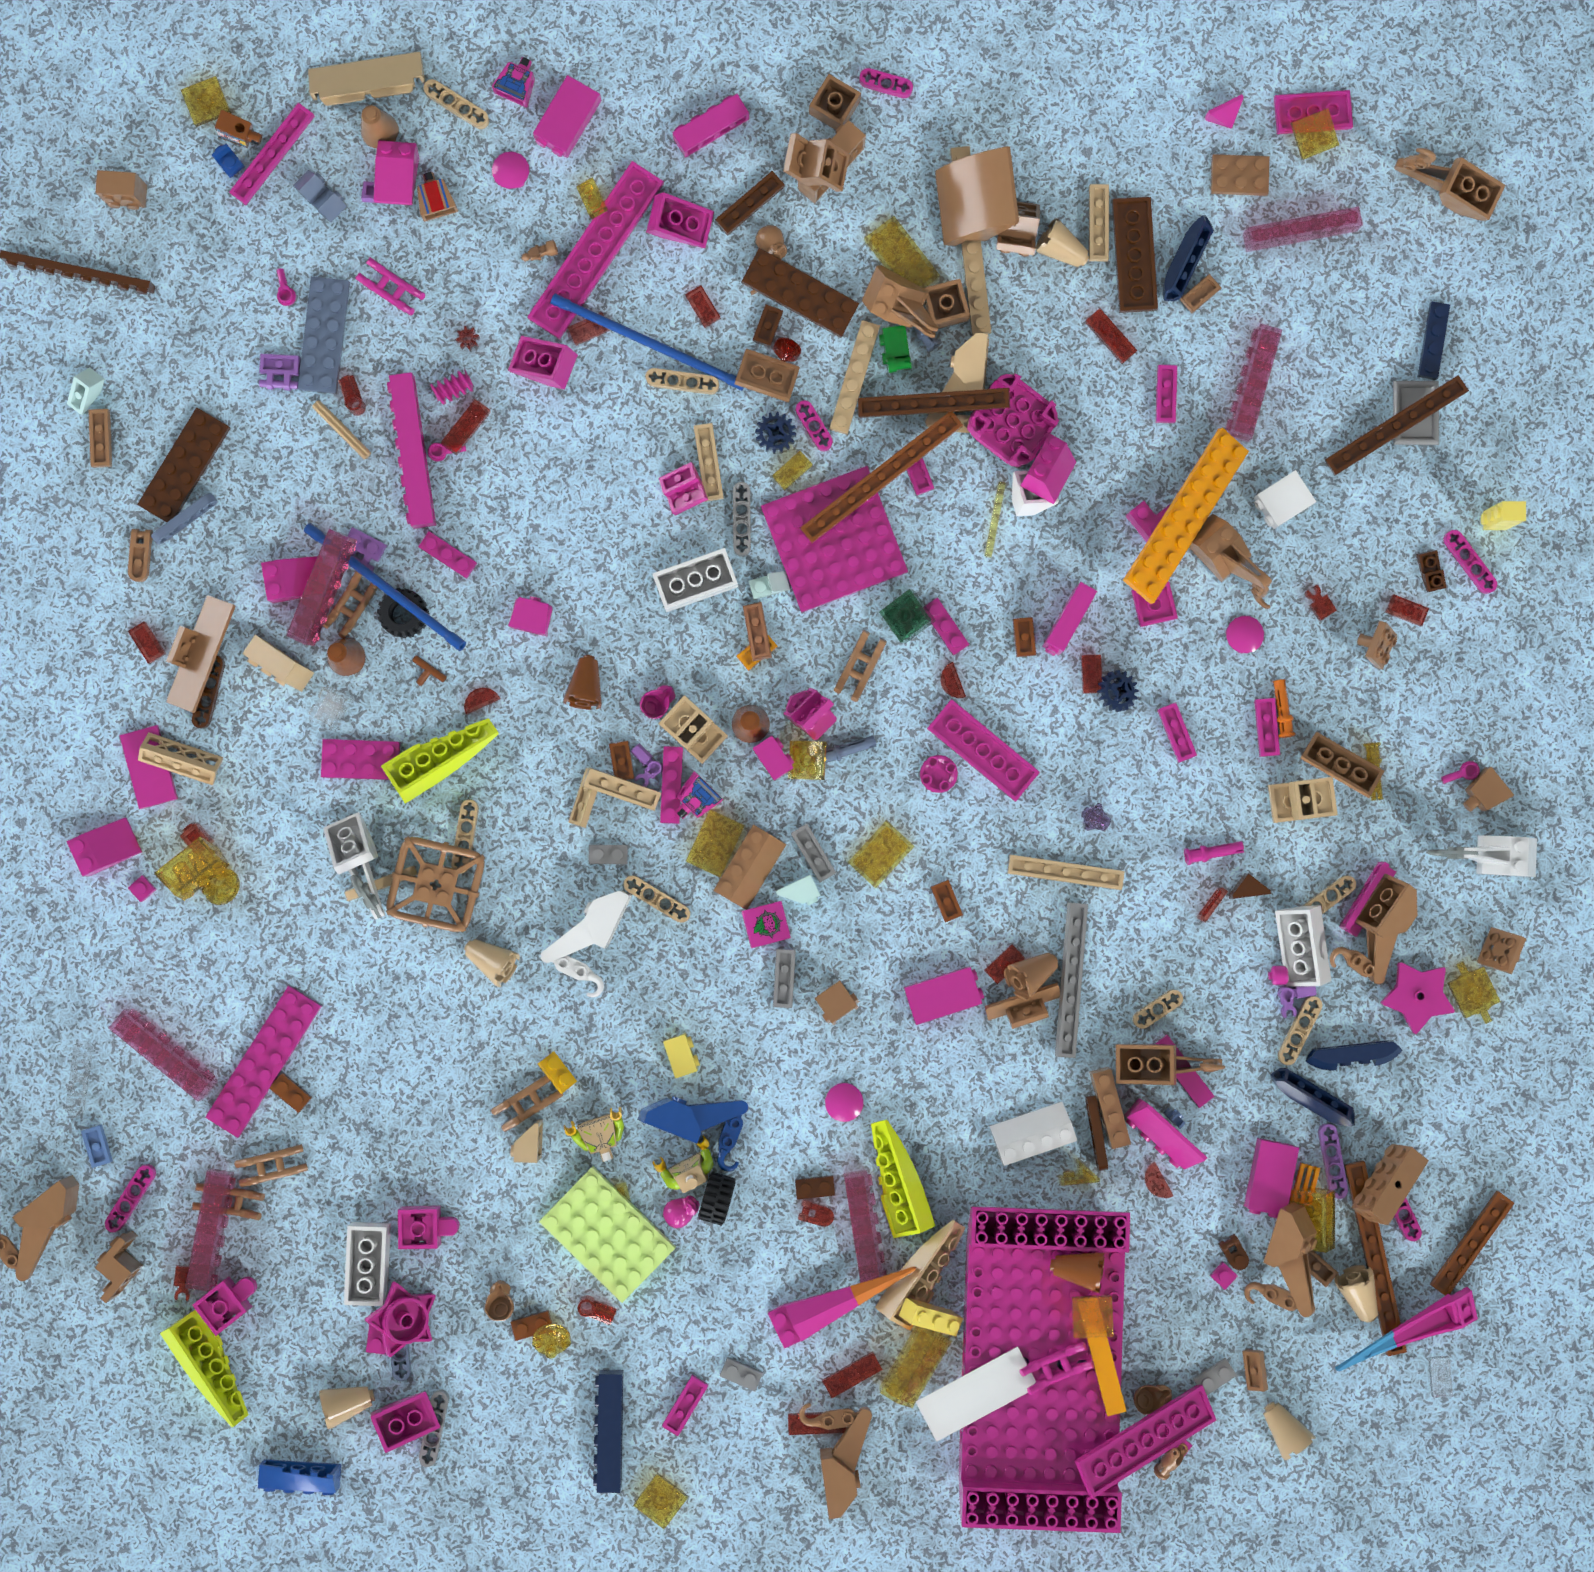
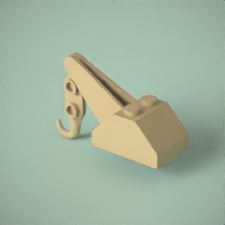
M974 334L955 351V356H951V367L954 368V372L942 392L985 389L989 346L988 334ZM948 412L929 413L925 420L927 427L933 425ZM956 415L963 424V427L956 432L970 433L967 430L970 416Z

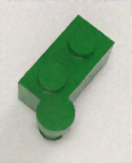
M906 326L883 328L882 334L879 335L880 346H884L885 352L882 353L883 365L887 366L889 373L902 369H911Z

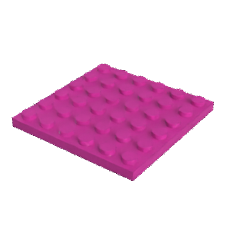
M868 466L761 505L801 613L908 573L878 493L813 544L800 529V527L870 474Z

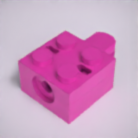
M441 1205L402 1206L398 1209V1249H437L441 1245V1236H453L457 1233L460 1227L459 1221L456 1217H441Z
M229 1276L192 1306L214 1335L217 1336L253 1307L247 1298L256 1291L257 1282L254 1278L248 1276L235 1284Z

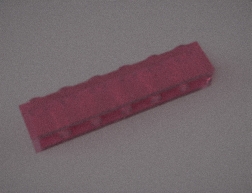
M1358 206L1247 227L1242 235L1247 253L1357 232L1363 225Z
M1260 323L1252 331L1250 337L1253 340L1252 346L1248 347L1245 358H1248L1247 364L1243 365L1240 376H1243L1241 383H1238L1235 394H1238L1230 408V412H1233L1231 419L1227 420L1225 430H1228L1227 432L1235 439L1249 442L1253 437L1282 329Z
M328 530L286 636L304 645L315 646L320 638V631L327 621L329 609L334 603L335 594L341 586L344 572L348 569L350 557L356 549L357 539L336 530Z
M123 1010L110 1025L109 1029L196 1101L203 1100L218 1082L214 1079L215 1075L209 1070L204 1071L196 1059L187 1057L185 1050L180 1046L171 1044V1039L163 1033L159 1034L152 1023L143 1021L140 1018V1013L136 1010Z
M213 1168L206 1172L185 1288L209 1292L213 1286L217 1285L218 1275L216 1274V1269L220 1266L222 1255H219L220 1247L223 1248L225 1236H223L224 1228H227L229 1217L226 1216L227 1209L231 1208L232 1197H230V1193L236 1183V1178L233 1177L234 1172Z
M866 1169L844 1173L860 1283L887 1275L886 1270L882 1271L881 1263H885L883 1251H879L878 1246L882 1241L880 1232H876L875 1224H879L877 1212L873 1213L872 1205H876L874 1193L870 1194L869 1186L873 1185L872 1176L867 1174Z

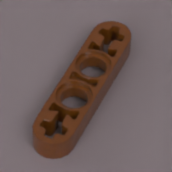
M216 656V659L220 666L215 667L214 670L215 673H218V676L210 674L208 677H213L216 684L213 688H208L205 685L197 709L192 715L193 725L200 729L207 728L212 720L225 668V662L219 656ZM205 696H209L211 699V703L207 707H204L201 703L202 698ZM199 708L203 710H209L208 713L204 712L203 718L206 719L205 723L202 722L201 725L200 722L197 721V718L201 717L203 713L202 711H199Z
M1095 1095L1085 1097L1097 1170H1108L1097 1098Z

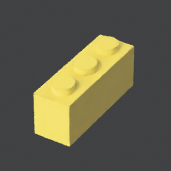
M1502 501L1483 511L1480 519L1483 530H1508L1526 521V501Z
M907 1297L899 1314L901 1318L911 1325L952 1336H957L963 1320L961 1316L950 1309Z

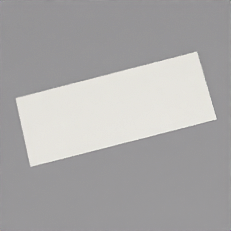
M1018 1347L916 1401L936 1442L1028 1393L1027 1388L1033 1385L1036 1380L1032 1373L1024 1377L1021 1376L1019 1370L1027 1366V1363Z

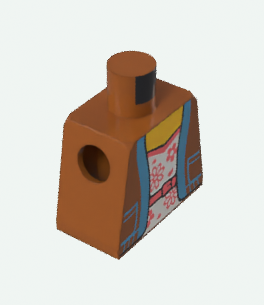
M224 110L220 111L215 125L218 138L248 148L250 142L260 145L263 135L254 131L252 123Z

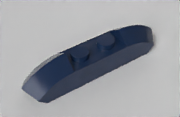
M1202 215L1190 226L1171 262L1163 284L1164 301H1177L1180 299L1214 231L1206 215Z
M1390 1040L1314 1048L1308 1053L1306 1062L1316 1068L1329 1071L1337 1070L1338 1064L1340 1066H1350L1351 1062L1356 1061L1359 1064L1371 1063L1370 1060H1372L1374 1066H1378L1393 1060L1403 1050L1399 1045Z
M1279 1068L1270 1074L1274 1084L1286 1096L1334 1124L1355 1126L1354 1108L1288 1068Z

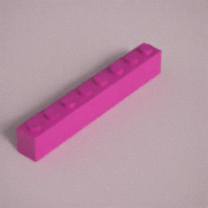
M412 372L389 375L390 382H387V389L392 394L390 409L395 415V419H392V424L398 438H395L396 448L400 450L398 464L399 468L403 470V475L400 476L402 487H405L406 494H403L405 506L408 505L409 513H406L407 524H410L413 529L437 526L415 376Z

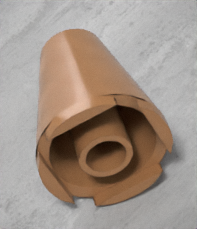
M370 105L365 107L361 115V136L364 142L376 149L378 140L395 142L399 134L396 120L376 106Z
M1044 953L1010 964L1004 970L1006 983L1009 987L1012 986L1016 990L1013 993L1018 998L1027 1000L1056 971L1058 960L1055 955Z

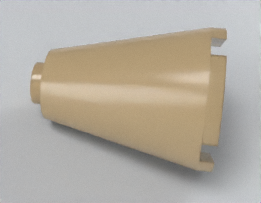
M1054 218L1047 226L1049 227L1048 230L1043 232L1038 240L1035 251L1077 268L1080 265L1084 266L1089 259V251L1059 219Z
M477 939L470 940L464 948L466 957L497 987H501V982L506 983L511 978L517 968L515 961L516 959L520 960V955L514 951Z
M1356 1265L1344 1269V1274L1341 1276L1337 1274L1334 1279L1337 1288L1361 1321L1367 1323L1374 1321L1378 1316L1373 1270L1370 1267L1366 1269L1364 1265Z
M368 1386L323 1389L319 1391L327 1429H332L372 1406V1401H375L373 1389L369 1390Z
M1271 1402L1264 1407L1265 1412L1263 1415L1284 1460L1290 1459L1289 1454L1292 1452L1297 1455L1313 1442L1312 1439H1316L1314 1434L1280 1403L1275 1404Z

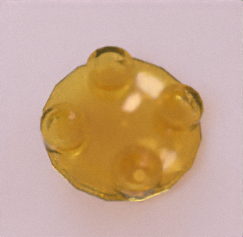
M215 868L207 878L202 888V893L212 904L225 905L232 901L239 891L240 880L238 875L233 870L227 868Z
M548 1324L538 1328L532 1338V1346L549 1359L555 1358L557 1354L565 1351L571 1345L569 1331L557 1324Z

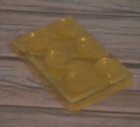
M710 809L686 862L721 878L745 825Z
M886 820L847 863L876 889L915 846Z

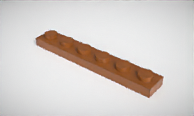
M1496 1190L1430 1285L1444 1296L1451 1294L1515 1203Z

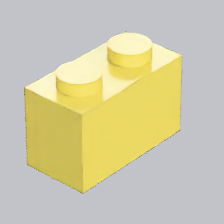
M684 1033L663 1041L675 1079L698 1071L697 1066H700L697 1054L693 1055L691 1048L694 1047L691 1036L687 1037V1034Z

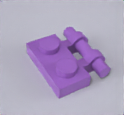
M260 354L259 373L267 375V379L259 380V386L267 387L269 390H274V388H284L287 391L298 389V382L291 381V377L299 376L300 357L294 355ZM274 375L284 376V381L274 380Z
M353 527L343 543L349 547L347 552L355 557L356 551L365 555L362 560L357 557L355 558L371 571H374L375 568L369 564L371 559L379 562L387 547L386 544Z

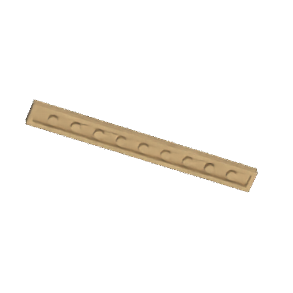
M970 146L951 148V162L970 156ZM966 240L961 243L972 336L976 333L991 334L981 241Z

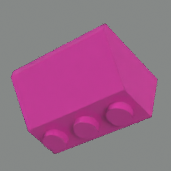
M1049 433L1020 486L1054 504L1076 464L1067 443Z

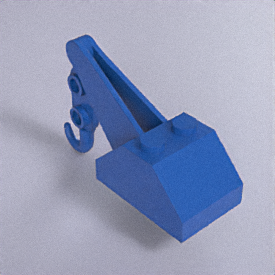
M672 1096V1099L664 1098L641 1109L637 1120L696 1144L700 1138L701 1131L725 1122L718 1139L719 1153L717 1163L720 1169L726 1172L737 1168L739 1162L736 1161L734 1165L726 1166L724 1159L735 1147L743 1127L741 1116L748 1110V1104L745 1101L736 1100L686 1105L687 1101Z

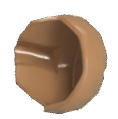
M767 225L757 232L755 241L758 248L779 259L785 257L787 247L784 245L781 229L773 225Z
M501 1280L492 1285L485 1304L484 1311L493 1321H505L511 1317L514 1311V1303L509 1295L511 1287Z
M1163 1384L1141 1386L1134 1393L1135 1407L1143 1415H1149L1172 1400V1390Z

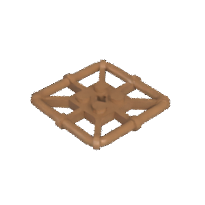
M409 836L404 838L405 841L401 845L395 871L391 875L393 879L386 902L387 915H391L396 919L422 924V927L426 928L430 926L452 932H465L472 917L476 898L480 894L478 890L485 865L484 855L473 850L449 845L448 842L440 843ZM415 845L440 850L441 855L438 865L425 862ZM408 848L411 849L420 864L417 877L402 873ZM447 852L473 858L457 869L443 866ZM477 864L471 890L456 886L458 874ZM435 879L439 880L438 883L441 884V887H437V889H433V886L430 885V882H434ZM400 880L414 882L413 894L394 905ZM454 892L469 896L462 921L451 905ZM414 900L428 903L425 917L397 910ZM433 904L447 907L457 925L429 919Z

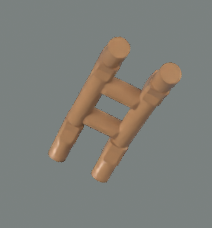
M355 571L335 607L322 623V626L328 629L338 618L340 612L349 617L350 619H348L338 634L343 639L354 628L357 620L377 591V587L373 583L368 586L364 595L356 591L355 589L362 577L357 571ZM350 596L360 602L355 611L344 606Z
M866 630L862 631L834 688V691L840 694L849 676L859 680L851 697V700L854 702H858L887 643L885 639L880 638L872 656L862 653L861 651L870 634ZM857 659L868 663L863 674L853 669Z
M546 1075L491 1109L493 1115L499 1114L510 1106H513L518 1116L501 1126L504 1132L517 1126L563 1096V1093L560 1094L557 1090L542 1101L540 1100L536 1090L550 1082ZM529 1095L534 1106L524 1111L519 1101Z
M302 1144L236 1160L234 1163L236 1168L256 1164L258 1172L257 1176L240 1179V1187L251 1186L308 1171L306 1163L285 1169L283 1157L303 1152ZM275 1159L277 1171L266 1173L264 1162Z
M196 1183L195 1191L217 1194L215 1204L193 1202L192 1210L235 1215L258 1221L261 1219V1213L250 1209H242L243 1197L263 1201L265 1194L249 1189L245 1190L210 1183ZM224 1194L236 1196L234 1207L223 1206Z

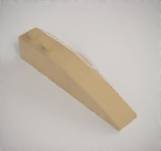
M952 1220L936 1232L915 1252L901 1269L916 1267L915 1271L889 1286L883 1296L880 1297L875 1308L889 1320L910 1331L914 1325H911L899 1316L905 1298L925 1303L930 1302L934 1295L932 1290L935 1284L940 1282L942 1278L940 1273L944 1266H948L950 1261L949 1254L956 1249L965 1227Z

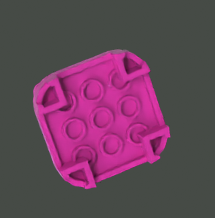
M1015 373L1001 375L988 388H1010V408L974 410L968 420L967 430L975 440L1005 463L1019 468L1030 463L1036 457L1049 433L1057 426L1059 419L1055 408L1056 404L1052 400L1048 401L1020 380L1022 376Z

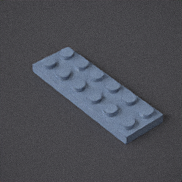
M311 276L298 389L301 391L337 394L350 288L349 280Z

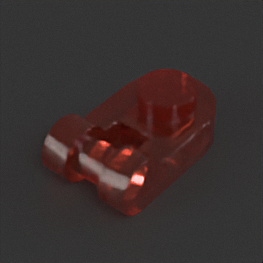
M808 1200L802 1201L801 1206L803 1208L802 1212L798 1215L799 1220L823 1227L832 1224L834 1213L831 1208ZM810 1209L816 1210L814 1217L809 1215Z

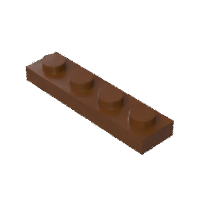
M771 171L718 216L715 222L728 236L785 187V184Z

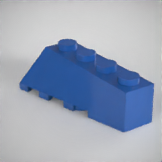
M264 1459L259 1464L258 1489H263L266 1492L283 1490L284 1493L302 1491L303 1494L322 1492L323 1495H333L340 1488L341 1464Z

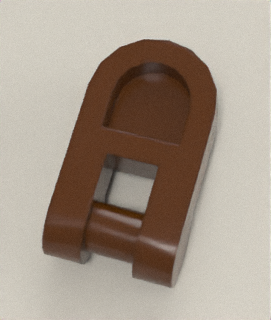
M1233 1234L1229 1236L1230 1239L1225 1242L1221 1241L1218 1245L1229 1264L1236 1270H1243L1248 1266L1249 1258L1239 1239ZM1235 1246L1236 1250L1230 1253L1229 1248Z

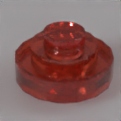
M778 338L773 346L774 353L784 362H793L800 357V346L790 338Z

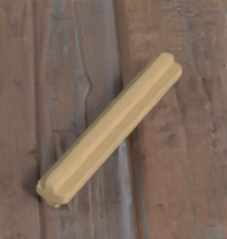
M318 400L312 405V408L363 459H367L371 455V452L321 401Z

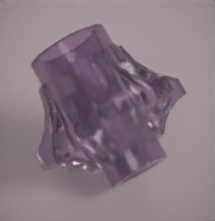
M1097 803L1095 806L1086 807L1082 811L1081 817L1084 818L1082 823L1085 824L1084 829L1086 831L1092 829L1105 831L1109 827L1111 818L1104 812L1102 804Z

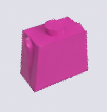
M530 596V599L519 597L515 600L508 626L512 629L547 637L553 608L551 605L541 602L540 598Z

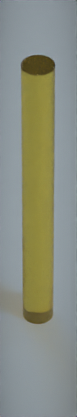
M998 482L984 555L992 558L1005 482Z

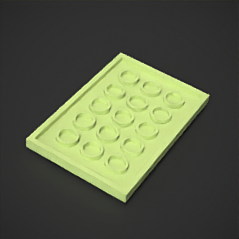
M594 1166L539 1221L621 1303L676 1248Z

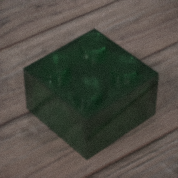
M912 589L907 590L879 611L898 640L905 644L936 621L917 593Z

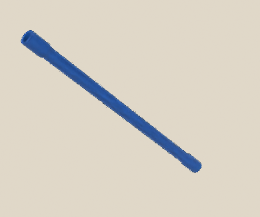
M554 293L550 304L570 311L710 376H714L741 391L744 389V387L735 385L737 376L734 374H729L573 303L571 300Z
M312 523L305 526L304 532L312 539L321 543L438 633L458 651L464 649L466 641L427 614L328 538Z

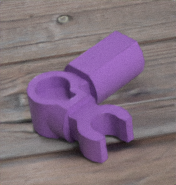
M639 743L631 750V753L643 765L646 764L647 767L644 769L645 772L637 775L634 780L638 781L639 778H644L645 783L642 786L647 787L649 779H654L662 772L663 765L659 761H654L652 759L653 756Z
M1281 986L1278 989V996L1283 1005L1281 1008L1282 1017L1287 1018L1286 1011L1291 1009L1292 1015L1296 1016L1297 1010L1293 1007L1294 997L1297 999L1316 996V986H1294L1293 988Z

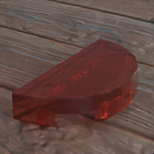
M951 662L942 671L940 677L941 687L951 697L957 699L966 698L955 665Z
M489 688L475 689L465 699V714L468 715L501 700L498 693Z
M1155 1162L1151 1163L1145 1172L1144 1178L1147 1189L1157 1197H1173L1174 1195Z

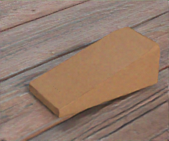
M1311 1250L1308 1252L1310 1274L1323 1286L1327 1287L1337 1276L1338 1272Z

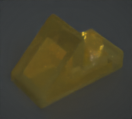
M1076 1159L1077 1174L1074 1171H1064L1063 1175H1058L1061 1186L1100 1182V1178L1078 1159Z

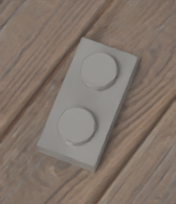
M589 845V864H628V845Z
M727 1357L720 1377L756 1391L763 1372Z
M1223 1358L1193 1378L1197 1385H1203L1206 1395H1209L1237 1375L1227 1359Z

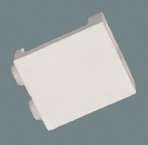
M1296 470L1254 497L1255 507L1263 512L1265 522L1269 527L1272 526L1273 529L1316 503V500Z

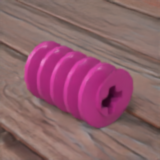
M465 368V374L457 371V378L450 374L451 381L444 377V384L437 380V387L430 384L437 400L443 405L446 404V398L449 401H453L452 395L460 398L459 391L464 395L467 394L466 388L471 392L474 391L473 383Z

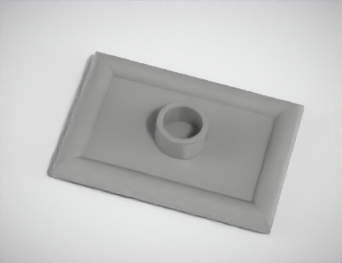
M1393 381V416L1437 389L1439 381ZM1439 411L1394 438L1393 445H1439Z

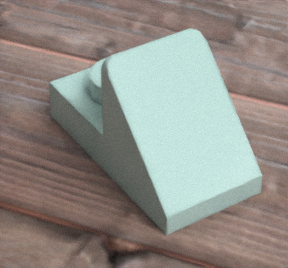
M786 571L768 573L767 576L749 580L754 600L790 590Z

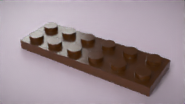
M1151 197L1113 199L1112 211L1119 313L1157 311L1158 299Z
M761 248L758 249L741 281L747 287L842 338L859 305L853 299Z
M196 407L137 505L165 522L177 516L231 428Z

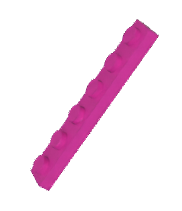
M297 103L229 193L244 205H247L313 120L314 114L300 103Z

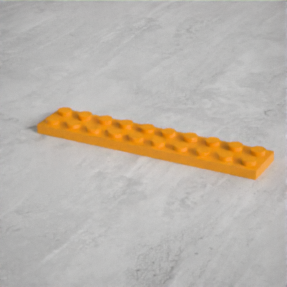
M1223 427L1216 431L1123 579L1127 585L1150 604L1155 603L1249 452Z

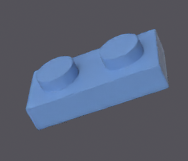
M102 1124L82 1130L81 1133L91 1167L94 1168L113 1162Z

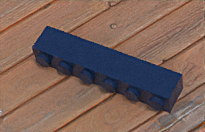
M600 1370L599 1376H595V1388H598V1395H595V1407H598V1415H595L594 1427H598V1435H594V1447H597V1454H594V1467H597V1474L593 1476V1486H597V1493H620L622 1488L624 1370Z

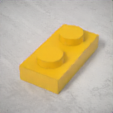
M554 1051L538 1063L560 1094L577 1082Z

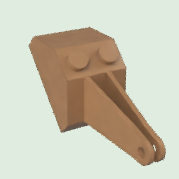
M882 265L876 266L862 299L867 309L885 321L909 328L914 326L931 338L935 337V332L939 329L923 307L929 291Z

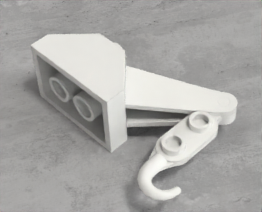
M620 890L588 902L584 913H586L585 918L542 951L541 960L545 963L553 962L558 971L577 980L595 982L598 985L597 991L587 993V996H599L604 989L602 978L596 975L587 964L568 955L592 944H596L604 949L607 948L632 895Z

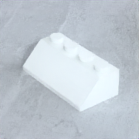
M1321 905L1300 906L1275 911L1282 963L1288 969L1289 978L1286 986H1322L1330 982L1331 974Z
M1062 1101L989 1126L1004 1166L1077 1141L1072 1123Z

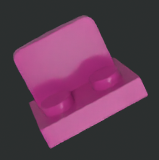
M813 688L791 695L783 713L795 726L801 728L813 740H818L837 720L830 710L834 705L832 701L822 696Z

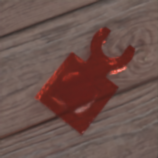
M1315 585L1313 587L1316 592L1315 595H1312L1307 590L1305 596L1313 601L1309 606L1317 619L1321 621L1337 611L1327 594L1323 597L1321 596L1320 587Z
M176 1265L173 1286H179V1288L175 1291V1300H178L180 1293H185L186 1301L189 1300L190 1292L187 1288L194 1287L196 1266Z

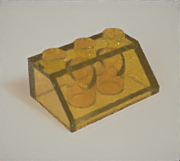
M200 836L154 873L176 897L185 901L191 898L200 888L206 886L214 877L223 873L230 864L218 847Z
M1322 1188L1291 1189L1289 1204L1295 1202L1305 1206L1317 1231L1315 1237L1317 1244L1314 1250L1311 1251L1327 1253L1334 1249L1335 1190Z

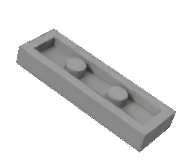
M808 824L791 833L819 882L836 874Z
M776 949L773 1007L792 1008L796 950Z

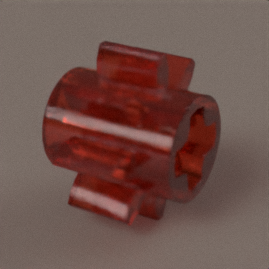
M464 326V330L457 331L459 338L455 340L457 343H461L460 348L462 350L467 347L471 351V347H478L476 340L480 339V336L475 334V328L469 330ZM465 337H468V338L471 337V340H470V341H469V340H466V341H465L464 338H465Z

